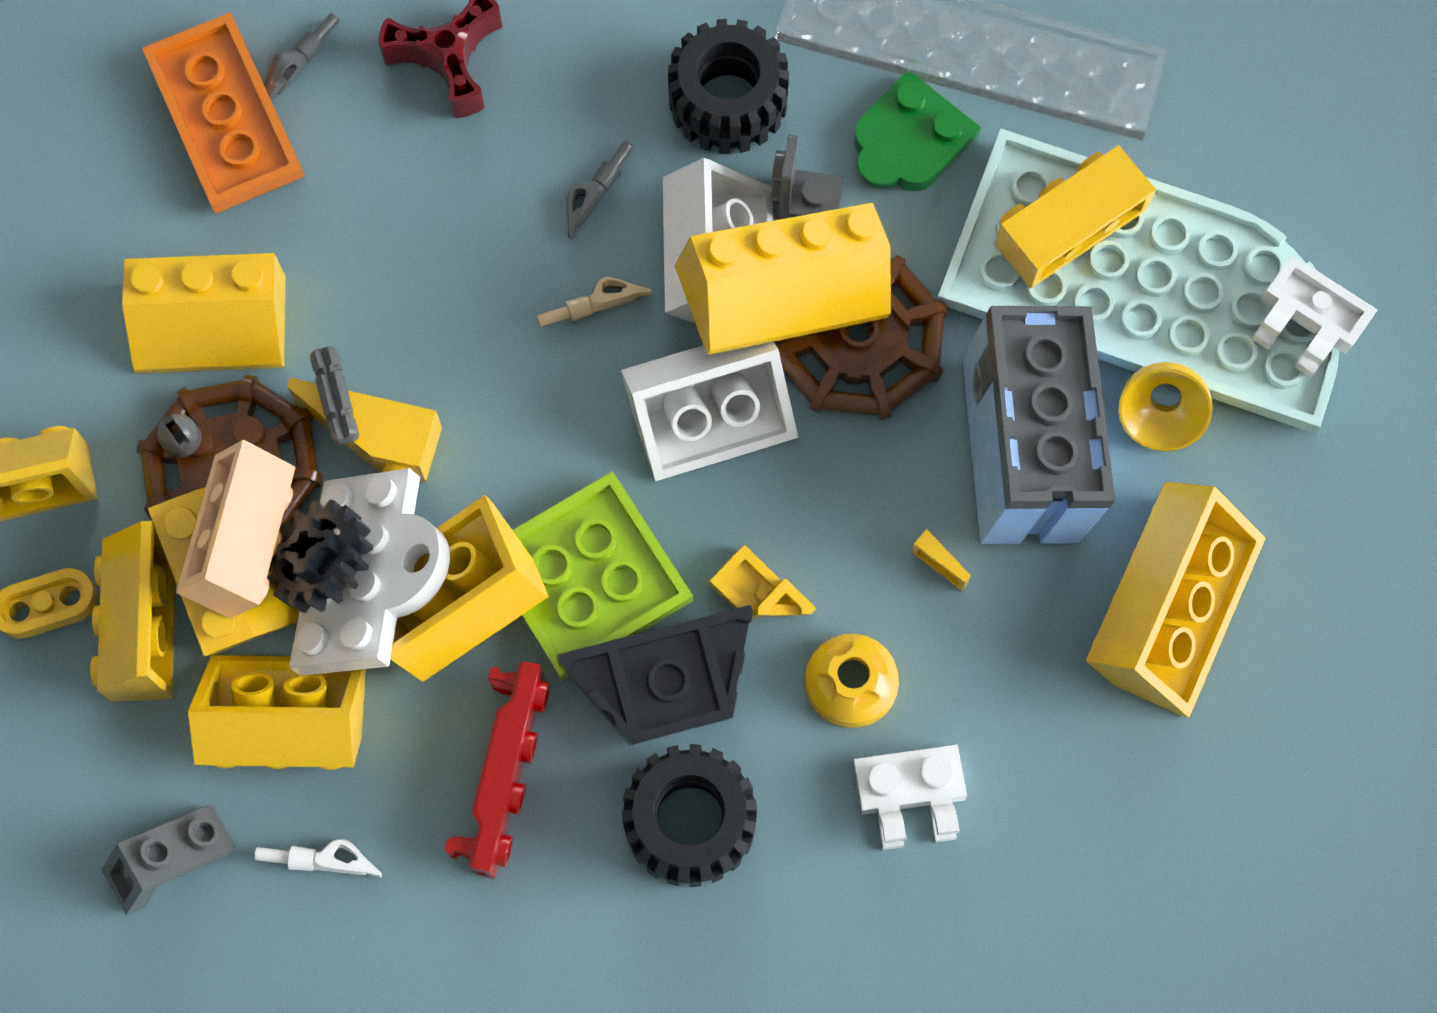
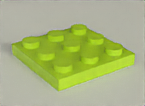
M613 471L513 529L517 538L534 560L549 596L521 616L561 681L569 676L558 665L556 658L558 654L642 633L693 602L692 593Z

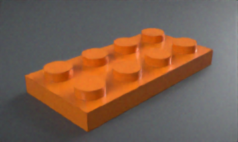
M231 12L142 48L215 214L305 177Z

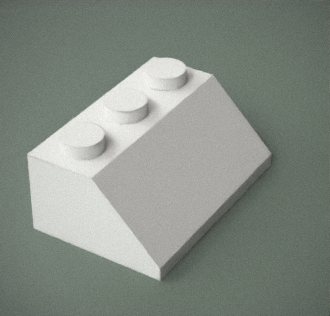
M706 158L699 159L663 177L665 313L695 323L674 267L689 237L773 221L772 186Z
M774 342L707 355L704 345L621 370L632 414L655 482L798 438L781 359Z

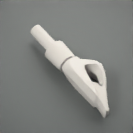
M345 839L332 840L321 851L291 846L290 851L257 847L255 851V860L288 864L289 870H320L356 875L369 874L382 878V873L351 842ZM339 848H343L352 853L357 861L352 860L350 863H346L336 859L334 854Z

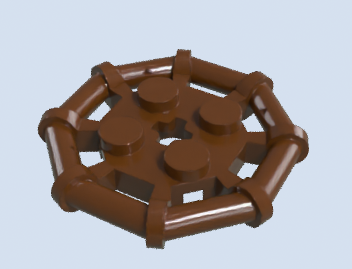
M898 255L894 259L890 258L891 289L896 284L916 307L906 310L891 293V314L888 318L856 324L858 327L864 324L870 327L867 332L868 340L862 342L851 340L848 337L850 333L849 327L846 326L808 334V337L774 341L779 351L783 372L811 403V410L820 413L821 410L875 415L878 416L879 420L890 418L891 411L929 382H937L943 373L940 360L944 319L949 313L946 304L938 302L905 265L906 259ZM910 326H924L921 352L907 347ZM811 353L827 373L823 376L820 383L798 359L799 357ZM900 363L912 370L886 390L881 377ZM838 380H843L850 385H858L865 382L869 384L870 395L834 391Z
M247 374L243 380L187 390L184 387L177 391L179 395L147 438L138 441L136 452L141 455L147 505L144 511L149 519L152 520L148 510L149 507L206 487L214 457L223 450L241 440H245L283 460L280 444L293 439L297 464L290 486L293 489V497L288 508L284 511L281 521L282 524L288 525L293 518V511L299 510L313 489L321 487L323 475L318 471L311 429L314 417L307 408L297 407L259 383L257 376ZM238 401L237 413L207 418L202 410L204 407ZM256 404L282 421L272 430L268 429L257 418L252 417ZM174 413L188 417L190 415L201 431L200 446L193 454L183 458H176L167 454L157 438L159 423ZM176 425L169 431L174 436L179 428ZM184 434V436H183L182 442L187 439V437L185 436V434ZM163 462L177 464L180 487L170 492H167Z

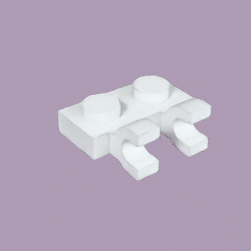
M1292 255L1261 298V300L1273 308L1261 323L1252 340L1269 350L1290 319L1308 329L1316 336L1294 367L1311 378L1333 346L1345 354L1349 352L1377 312V309Z
M958 745L854 759L853 768L861 815L877 813L883 850L904 847V841L907 837L900 810L929 806L935 843L956 840V833H959L960 829L956 810L952 802L965 801L967 797Z

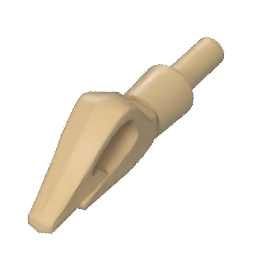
M603 277L596 283L591 295L565 301V307L536 316L540 327L568 318L574 322L593 315L595 312L612 309L636 301L640 297L652 296L653 292L649 288L631 284L620 279ZM608 287L622 289L619 293H604V289Z

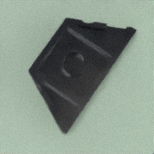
M751 605L572 650L558 654L556 656L557 662L629 746L733 718L738 694L736 690L738 678L742 673L745 657L744 647L748 626L752 621L753 610Z

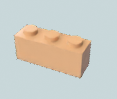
M241 440L215 455L177 587V594L228 618L235 617L260 605L269 589L267 574L271 559L276 553L278 544L281 543L279 528L283 513L288 508L293 497V489L290 486L295 471L294 466L245 440Z

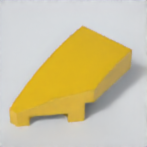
M746 545L741 546L707 582L734 609L751 605L753 610L752 618L805 616L812 614L817 609L786 578L781 580Z

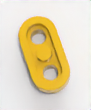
M73 568L60 569L9 585L0 590V630L9 637L25 639L80 622L92 614L94 606L98 603L97 587L85 573ZM79 591L80 598L78 602L67 606L65 600L68 594ZM22 607H29L30 613L28 617L23 621H16L17 611Z

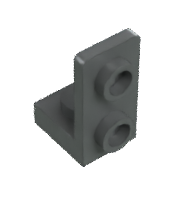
M788 134L786 151L776 150L771 201L780 202L779 220L839 209L844 176L796 170L797 135Z
M206 806L117 843L101 870L122 909L128 915L145 907L160 885L230 855L235 845L214 808Z

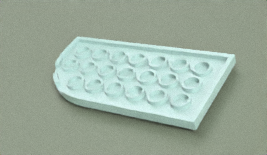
M1000 129L938 294V302L945 303L948 308L980 319L986 316L990 306H1092L1099 360L1134 372L1154 363H1177L1199 374L1205 381L1212 399L1313 434L1319 430L1334 385L1338 368L1339 350L1333 346L1322 364L1310 378L1294 367L1316 336L1308 329L1290 319L1269 350L1252 340L1261 323L1273 308L1261 300L1266 290L1292 255L1305 263L1299 254L1285 242L1287 236L1268 222L1249 212L1146 177L1156 189L1147 211L1030 289L995 246L1000 228L999 221L1014 206L1023 204L1027 207L1039 199V193L1053 180L1061 177L1065 181L1076 174L1078 167L1088 157ZM1311 261L1306 263L1307 265L1315 269Z

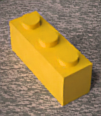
M1119 145L1104 155L1100 151L1092 154L1082 162L1076 174L1065 181L1061 177L1053 180L1039 193V199L1027 207L1023 204L1014 206L1000 219V228L995 246L1030 289L1147 211L1156 189Z

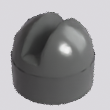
M174 413L159 423L157 438L167 454L176 458H183L193 454L198 449L201 443V431L190 417ZM176 425L187 437L180 444H178L169 431Z

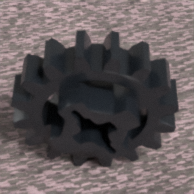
M329 499L325 507L317 501L311 502L309 513L306 515L296 509L293 511L294 523L290 526L281 523L279 532L282 534L281 543L277 546L276 553L271 559L268 570L271 572L267 577L269 587L275 590L273 595L289 607L293 606L302 613H306L310 606L319 612L325 611L327 599L329 598L338 604L343 602L342 590L346 586L356 589L359 586L354 578L356 572L367 571L370 566L362 560V555L373 550V545L365 539L371 532L370 528L361 521L362 517L348 506L344 505L342 507ZM334 529H339L340 534H334ZM296 577L301 579V584L297 583Z

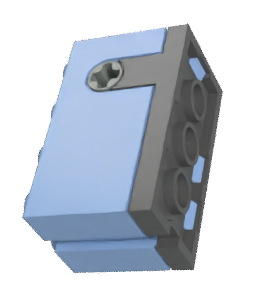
M990 306L962 356L980 544H1020L1027 534H1039L1040 544L1080 543L1115 502L1092 306Z

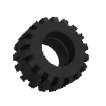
M717 19V26L710 28L706 22L697 26L696 36L688 32L681 38V48H674L671 54V64H668V93L670 111H673V121L677 128L683 127L685 138L690 142L696 138L700 139V148L710 151L713 145L719 147V154H730V148L738 147L740 153L750 151L751 142L755 141L761 146L768 141V131L775 134L780 128L781 117H785L787 111L789 71L786 54L780 53V43L775 37L766 40V30L758 25L751 30L748 28V21L737 19L736 25H727V19ZM733 75L745 79L754 88L741 97L725 99L710 94L703 86L716 77Z
M690 744L689 750H679L678 745L668 747L667 754L658 757L657 753L646 759L647 766L643 770L637 768L631 777L632 784L630 788L625 790L623 797L624 810L622 811V821L627 842L639 864L642 863L647 868V872L655 878L660 876L667 879L668 884L679 886V883H689L690 887H701L702 882L712 880V883L723 879V874L730 869L733 872L741 864V859L745 853L748 854L756 830L757 803L753 796V787L749 778H744L741 774V767L734 760L730 763L725 760L723 752L712 748L711 753L702 751L701 745ZM680 789H701L712 795L720 805L722 812L721 825L717 833L703 843L696 845L678 844L667 838L659 826V807L670 794Z

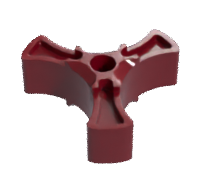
M469 0L458 16L455 14L451 21L433 28H425L423 26L411 28L401 25L391 18H386L382 23L378 39L385 65L416 63L420 64L422 68L428 67L434 70L446 81L449 87L448 98L453 117L463 118L478 113L484 109L485 105L481 87L475 83L467 72L468 61L472 51L476 50L475 46L484 37L503 27L500 8L495 0Z

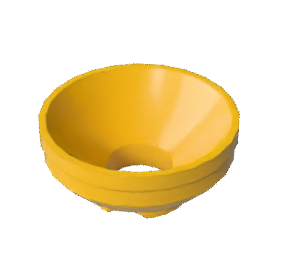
M1161 362L1143 367L1129 378L1120 395L1118 413L1125 432L1134 441L1153 450L1173 451L1190 446L1201 438L1211 422L1213 405L1210 391L1198 373L1177 363ZM1161 384H1170L1180 390L1182 397L1179 402L1172 406H1163L1153 400L1151 393L1154 388Z
M856 633L835 636L822 643L812 654L804 676L805 692L815 712L824 720L844 728H861L881 719L890 710L897 696L899 686L898 671L894 659L888 650L878 641ZM849 660H857L863 663L869 672L867 683L862 687L854 689L844 686L840 682L837 673L842 663Z

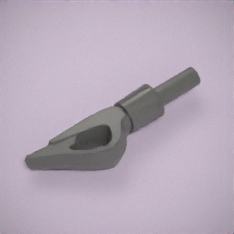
M330 13L313 33L307 31L294 48H291L289 51H279L274 55L264 84L271 100L277 94L280 95L304 69L307 61L323 47L321 41L340 22L333 13Z
M624 141L609 162L604 161L590 183L576 184L570 188L566 197L569 238H573L577 228L582 226L603 194L609 190L621 175L618 169L634 148L630 142ZM578 196L585 197L582 207L576 208L573 211L574 199Z

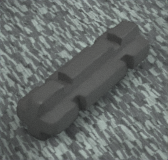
M331 346L316 349L310 353V361L313 372H315V381L324 416L328 420L326 423L330 438L335 445L354 442L358 439L359 432L356 420H354L352 415L353 409L345 378L341 371L339 355L336 349Z

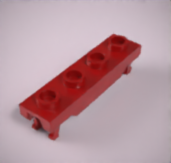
M525 661L519 663L517 672L504 673L500 672L499 667L490 668L488 680L492 689L502 695L510 696L511 699L497 709L471 812L479 825L476 839L453 836L447 840L445 851L452 859L457 860L458 856L465 857L470 860L469 867L473 868L474 873L478 876L492 879L496 877L498 866L506 868L510 858L513 836L506 834L511 814L519 815L523 805L526 784L519 783L523 762L531 764L533 761L538 733L531 732L535 713H544L550 692V682L543 681L544 674L541 665Z

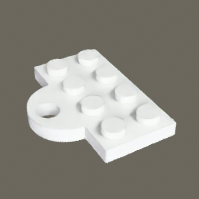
M410 468L324 481L320 504L325 507L329 499L342 507L344 505L348 506L362 517L361 521L371 530L365 539L373 545V550L362 555V560L370 566L367 571L356 572L354 578L359 584L356 589L346 586L342 590L343 602L338 604L329 598L323 612L317 611L312 606H310L306 613L299 611L289 668L300 676L389 667L397 618L412 614L421 609L441 588L450 564L449 545L445 536L434 525L423 517L414 515L420 477ZM334 529V534L339 535V529ZM430 553L425 567L414 573V566L417 560L424 554Z

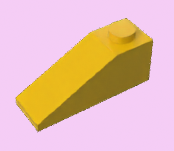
M290 377L287 388L295 403L301 408H307L314 419L328 430L326 423L328 420L324 416L317 384ZM348 391L353 409L352 415L354 420H356L359 437L356 441L346 443L345 445L378 472L410 468L420 477L421 482H426L442 430L436 410Z

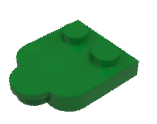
M907 70L859 119L856 125L854 143L859 152L858 172L866 183L875 188H887L897 184L909 191L927 189L979 136L981 126L910 70Z

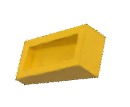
M926 529L914 543L911 553L962 591L968 584L971 575Z

